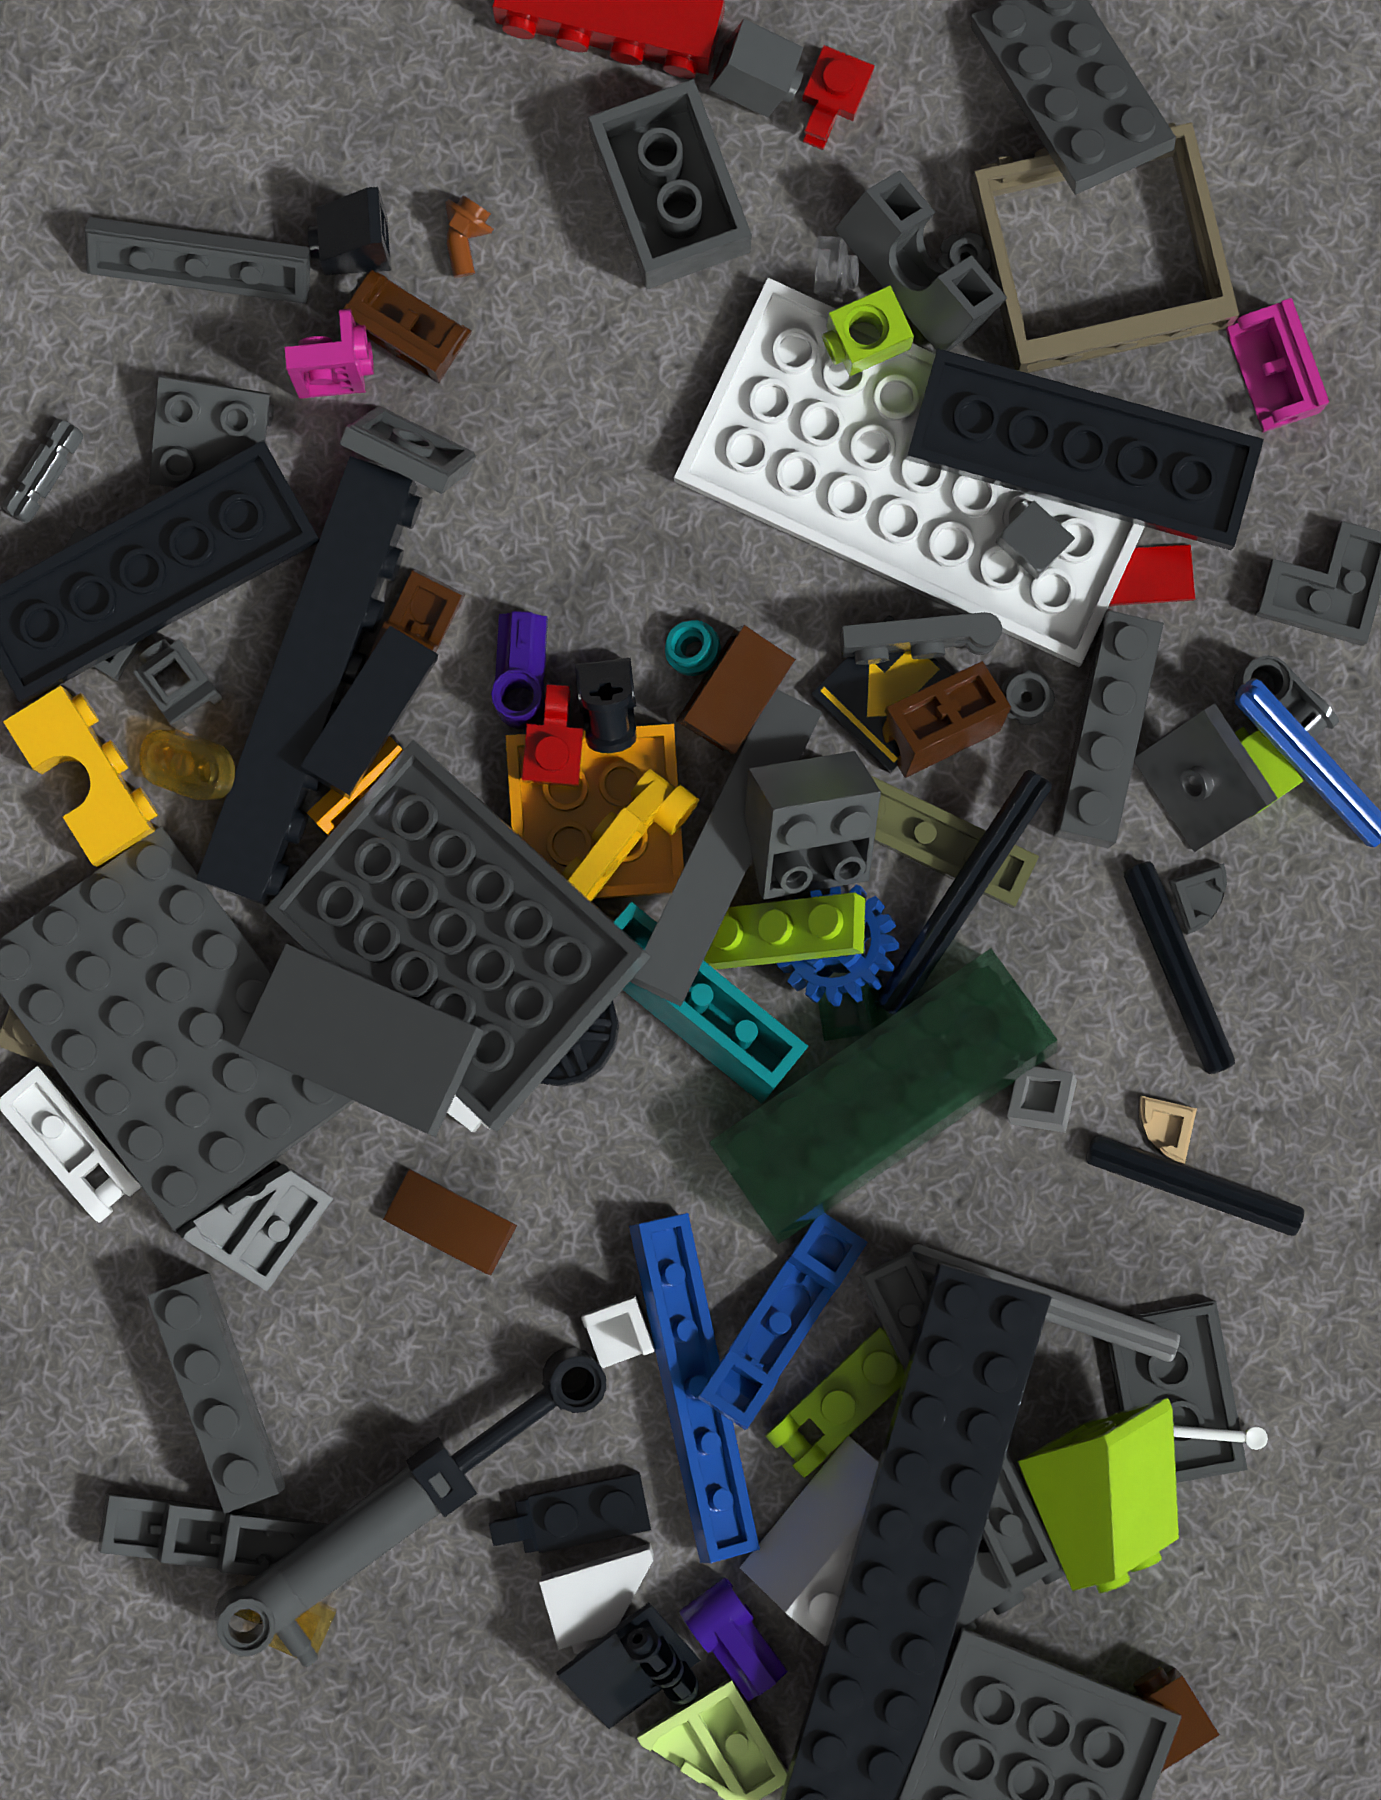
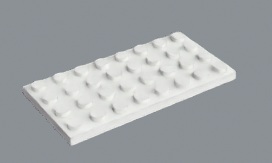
M767 278L674 476V482L959 613H992L1001 621L1003 633L1080 667L1145 526L906 460L935 353L912 343L910 350L849 377L843 362L834 365L822 339V334L828 332L826 327L828 314L836 310V308ZM858 323L849 330L851 337L862 345L873 344L880 338L878 330L869 323ZM1034 500L1075 537V540L1037 580L996 543L998 536Z

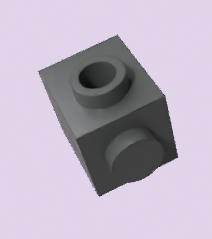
M743 18L723 46L709 90L765 117H769L782 100L790 103L800 86L803 72L796 68L803 47Z

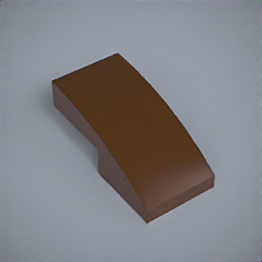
M412 570L389 621L384 622L367 660L389 626L399 630L430 650L437 652L466 594L425 573Z
M410 1169L383 1220L490 1276L517 1227L513 1222Z

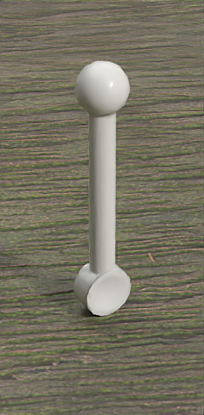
M1173 1425L1174 1437L1242 1442L1255 1450L1263 1448L1268 1440L1265 1430L1257 1426H1250L1245 1431Z

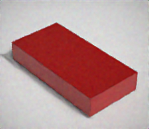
M1191 544L1135 548L1109 606L1194 601L1195 588Z

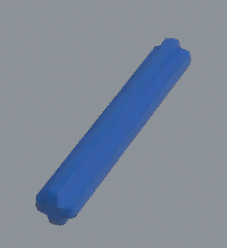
M1254 678L1241 685L1235 692V704L1365 845L1369 847L1378 846L1381 843V811L1260 680Z

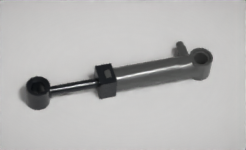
M565 1347L554 1352L547 1359L543 1368L542 1385L544 1388L453 1455L450 1454L440 1438L437 1437L406 1460L408 1466L279 1561L246 1585L236 1586L227 1590L220 1597L215 1608L217 1635L222 1646L230 1653L239 1656H253L263 1651L271 1643L274 1634H277L292 1656L297 1657L303 1666H311L317 1661L318 1654L311 1646V1640L295 1619L441 1513L445 1518L478 1494L465 1473L558 1406L560 1410L564 1409L572 1413H583L595 1408L603 1399L607 1389L606 1376L602 1367L585 1350L576 1347ZM573 1367L586 1368L588 1378L586 1384L580 1390L570 1393L562 1391L561 1380L567 1370ZM242 1609L254 1610L261 1616L257 1626L248 1632H239L229 1626L231 1617Z

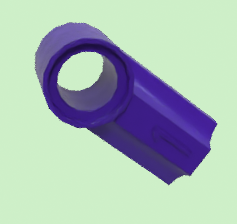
M517 611L499 614L496 672L491 695L493 705L501 721L512 728L524 729L527 728V724H536L544 713L547 616ZM515 688H526L534 694L532 703L523 711H512L504 706L506 695Z
M724 1577L679 1610V1613L701 1646L708 1653L711 1651L714 1653L736 1687L750 1701L774 1686L787 1673V1669L753 1623L755 1617L746 1604H742L732 1589L734 1586Z

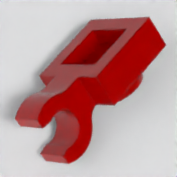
M823 46L803 93L802 101L815 106L805 129L804 143L824 150L837 116L854 121L874 72L875 65L828 46Z
M547 684L544 725L527 724L522 782L579 787L584 730L582 728L567 727L571 694L570 686Z

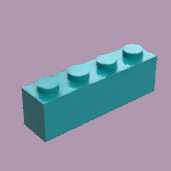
M632 901L614 921L617 926L644 950L657 925L654 919ZM704 960L681 1007L631 982L623 988V991L761 1104H763L808 1048L807 1044Z

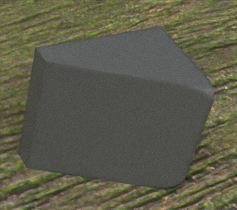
M1034 500L998 536L996 543L1037 580L1075 540V537Z

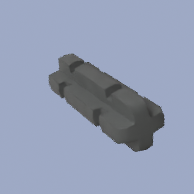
M57 419L54 421L46 434V437L49 439L46 445L43 443L39 445L17 481L21 485L18 489L12 488L3 502L4 510L21 522L28 523L33 519L40 508V505L37 503L39 498L47 497L69 462L65 458L68 452L74 454L83 440L82 432L65 420Z

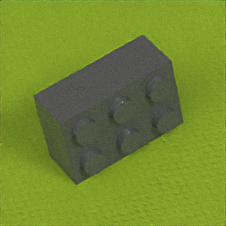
M694 79L588 116L590 139L646 290L750 253L752 234Z

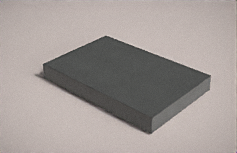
M1212 1300L1128 1315L1177 1332L1180 1335V1343L1175 1358L1170 1362H1166L1107 1341L1120 1412L1168 1398L1173 1408V1425L1240 1431L1216 1301ZM1174 1437L1176 1483L1248 1470L1242 1442Z

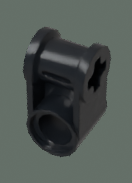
M631 658L575 664L580 713L584 715L585 736L588 747L600 753H616L630 748L637 738L633 708L636 707Z

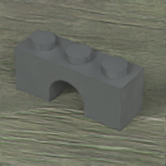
M899 170L867 189L836 226L835 231L883 288L891 285L903 312L937 351V348L950 351L974 335L1007 297L972 255L950 269H945L932 260L924 245L923 232L925 225L936 212Z

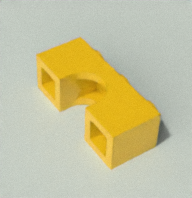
M60 685L4 720L3 723L31 768L38 773L44 774L64 762H79L84 765L90 777L88 796L80 806L64 815L63 819L91 864L102 868L134 844L155 832L156 829L150 820L157 817L158 813L141 787L133 792L121 775L129 766L113 741L109 740L102 744L91 727L99 722V718L85 696L79 693L73 697L68 690Z

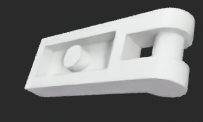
M36 1066L0 1097V1111L97 1222H102L113 1212L110 1206L124 1194L131 1197L141 1188V1185L122 1159L42 1066ZM100 1165L110 1177L95 1189L84 1177Z

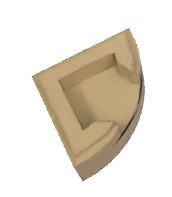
M1140 1096L1139 1118L1140 1122L1142 1121L1141 1126L1142 1124L1144 1126L1147 1139L1159 1149L1162 1155L1175 1162L1185 1164L1197 1108Z

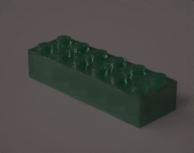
M990 948L709 1143L776 1242L780 1244L1009 1086L1030 1069L1057 1052L1058 1040L992 948Z

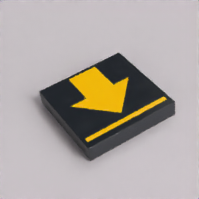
M889 615L883 622L896 620ZM911 651L889 653V661L869 665H858L855 663V657H847L811 693V697L891 774L897 768L900 749L895 740L888 743L884 741L883 727L887 719L886 707L952 675L935 658L912 659Z

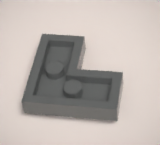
M1342 521L1337 527L1325 573L1273 559L1269 564L1255 616L1364 646L1368 642L1381 595V531Z

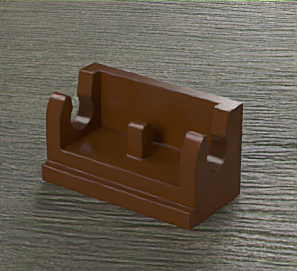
M373 270L365 277L350 302L344 307V309H351L356 326L365 325L367 339L437 383H440L472 333L467 327L456 323L389 281L384 275Z
M743 625L735 628L720 651L717 662L707 671L676 722L720 750L724 751L725 749L735 754L796 659L747 626Z
M981 661L887 706L885 709L887 719L883 727V738L885 743L892 740L897 742L900 749L897 766L904 778H907L1000 732L1011 709V705L984 662Z

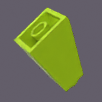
M1168 1398L1085 1422L1018 1461L1072 1591L1096 1586L1098 1593H1105L1119 1588L1131 1580L1128 1574L1129 1571H1140L1160 1562L1162 1557L1159 1551L1179 1539L1173 1408Z

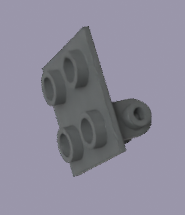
M159 376L149 484L177 488L262 440L266 441L267 426H271L274 414V405L269 404L270 393Z

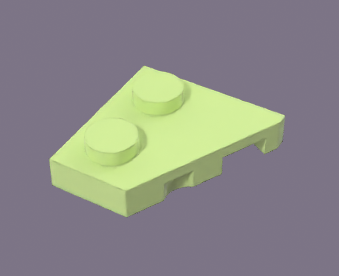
M731 1678L702 1694L692 1703L684 1705L637 1734V1739L641 1746L649 1751L653 1750L678 1766L681 1772L698 1783L706 1784L717 1791L718 1796L725 1800H760L783 1786L787 1778V1769L742 1693Z

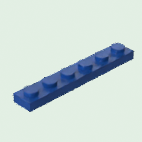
M679 1214L630 1225L631 1239L700 1563H714L760 1550L733 1422L698 1398L718 1366L720 1359L689 1214Z

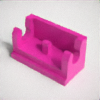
M1292 298L1237 318L1238 323L1226 328L1262 432L1319 414L1329 404L1327 393Z

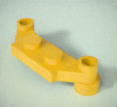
M649 769L640 778L630 794L634 800L626 808L624 807L618 815L610 812L597 826L591 837L596 844L582 861L579 857L574 858L561 874L592 902L653 822H656L673 835L693 813L699 798L682 785L675 788L652 769Z

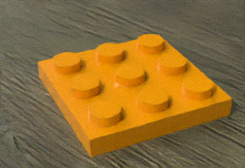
M674 724L636 726V742L630 748L616 753H600L589 748L586 743L584 730L579 787L522 782L526 734L505 735L512 829L560 873L564 871L574 858L579 857L583 861L596 844L591 837L597 826L610 812L618 815L624 807L626 808L634 800L630 794L640 778L649 769H652L675 788L678 787ZM653 822L593 900L672 894L684 869L681 828L671 835L656 822Z

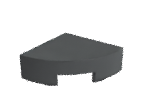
M1224 863L1169 881L1187 935L1208 924L1213 918L1212 916L1216 914L1215 912L1218 911L1227 886Z

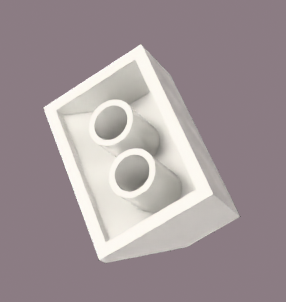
M850 1436L839 1445L759 1543L760 1550L753 1551L740 1566V1569L786 1614L824 1646L826 1645L879 1464V1460Z

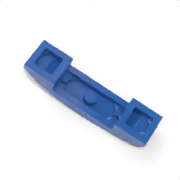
M820 1211L744 1323L698 1398L746 1431L774 1389L781 1373L833 1293L840 1287L868 1242L823 1211Z

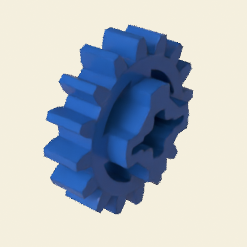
M857 884L849 893L855 892L865 898L864 954L777 963L784 973H792L788 983L797 992L806 987L805 995L812 1002L817 1003L826 992L828 1001L833 1006H840L843 993L848 992L858 1003L862 1001V986L868 984L876 990L882 987L879 979L875 976L879 969L893 971L895 967L885 957L886 952L899 949L898 941L893 936L885 934L896 927L895 921L889 914L880 915L885 908L883 903L876 896L866 901L867 893ZM843 886L831 887L830 894L828 895L845 894L846 891ZM820 890L810 891L811 897L828 896L824 895ZM871 937L870 948L866 958H864L865 942ZM833 973H849L841 977L829 978Z

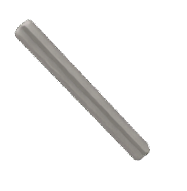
M919 1244L913 1245L910 1250L924 1279L933 1280L936 1266L939 1262L1042 1292L1052 1297L1045 1319L1049 1322L1166 1362H1170L1175 1358L1180 1343V1335L1177 1332Z

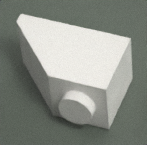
M650 1543L541 1576L539 1583L558 1649L572 1646L574 1654H579L619 1625L653 1562L654 1554Z

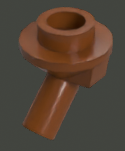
M464 195L458 204L448 198L445 202L450 226L447 232V247L453 277L470 276L475 274L468 239L492 233L494 229L485 223L491 213Z

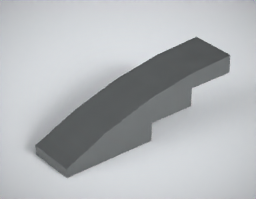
M106 1493L97 1550L104 1554L158 1559L160 1563L218 1569L221 1573L258 1576L328 1524L233 1510L224 1514L223 1509L220 1507Z

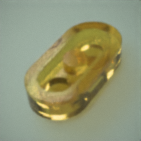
M176 729L154 730L144 738L139 752L140 767L145 778L155 786L194 800L221 799L229 793L235 779L234 761L229 751L221 744Z

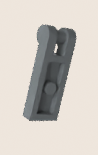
M981 612L842 626L839 635L842 658L855 657V663L858 665H869L889 661V653L911 651L912 659H931L944 656L945 648L965 646L975 655H985L994 649L1002 635V624L997 616L992 613Z

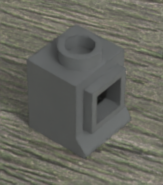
M166 639L158 641L146 649L138 658L142 666L133 672L170 725L178 732L187 726L184 718L209 700L216 705L224 699L179 639L171 645ZM175 662H178L190 678V681L168 696L154 677Z

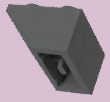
M855 751L749 768L744 816L759 893L763 900L869 881L881 791Z

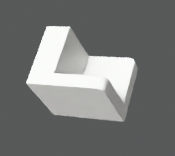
M636 1295L582 1314V1322L584 1327L587 1328L602 1368L640 1354L647 1355L655 1352L654 1344Z

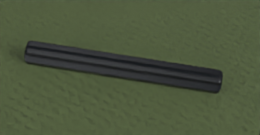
M1027 770L1023 773L879 994L877 1002L884 1010L897 1017H901L906 1013L1047 797L1052 786L1047 779L1032 770Z

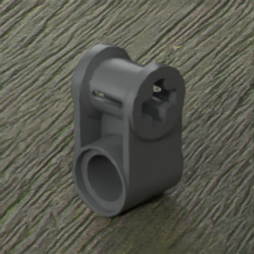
M1269 655L1258 657L1242 666L1234 676L1233 691L1235 695L1236 690L1251 679V674L1254 670L1259 669L1270 674L1274 682L1272 694L1299 723L1307 717V721L1302 726L1313 738L1317 737L1325 728L1333 729L1339 723V719L1332 708L1317 693L1309 689L1288 665L1278 657Z

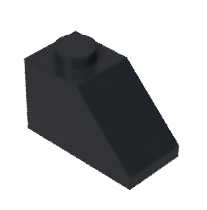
M367 187L316 207L317 226H308V245L310 247L311 260L320 259L325 275L366 273L371 270L375 272L391 271L388 216L378 187Z

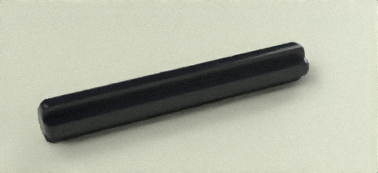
M1147 861L1128 868L1124 872L1125 881L1205 1072L1216 1074L1231 1068L1235 1064L1234 1055L1154 864Z
M1094 1136L1087 1151L1086 1162L1092 1166L1286 1235L1294 1236L1301 1228L1304 1219V1209L1292 1203L1103 1136Z

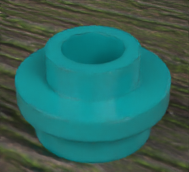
M699 620L685 621L676 625L668 634L665 644V655L669 664L677 672L687 676H696L707 672L717 662L721 651L718 634L710 625ZM690 643H702V649L697 655L686 657V648Z

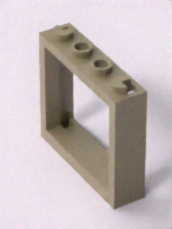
M1175 122L1168 124L1176 136L1175 149L1151 161L1173 157L1207 300L1031 340L1027 338L994 196L1066 181L1046 148L1035 152L1034 158L1014 162L1010 156L998 157L997 162L982 165L981 170L974 171L970 186L982 236L986 240L985 246L989 250L992 278L1007 297L1001 304L1000 311L1014 370L1032 373L1226 329L1235 323L1239 317V312L1192 122L1175 126Z

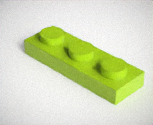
M853 892L729 907L704 961L715 970L864 954L865 898Z

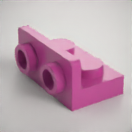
M351 309L339 310L340 342H332L331 338L325 336H312L299 340L298 346L285 347L286 369L299 399L365 393L364 376L374 375L371 342L367 340L365 325L356 326Z

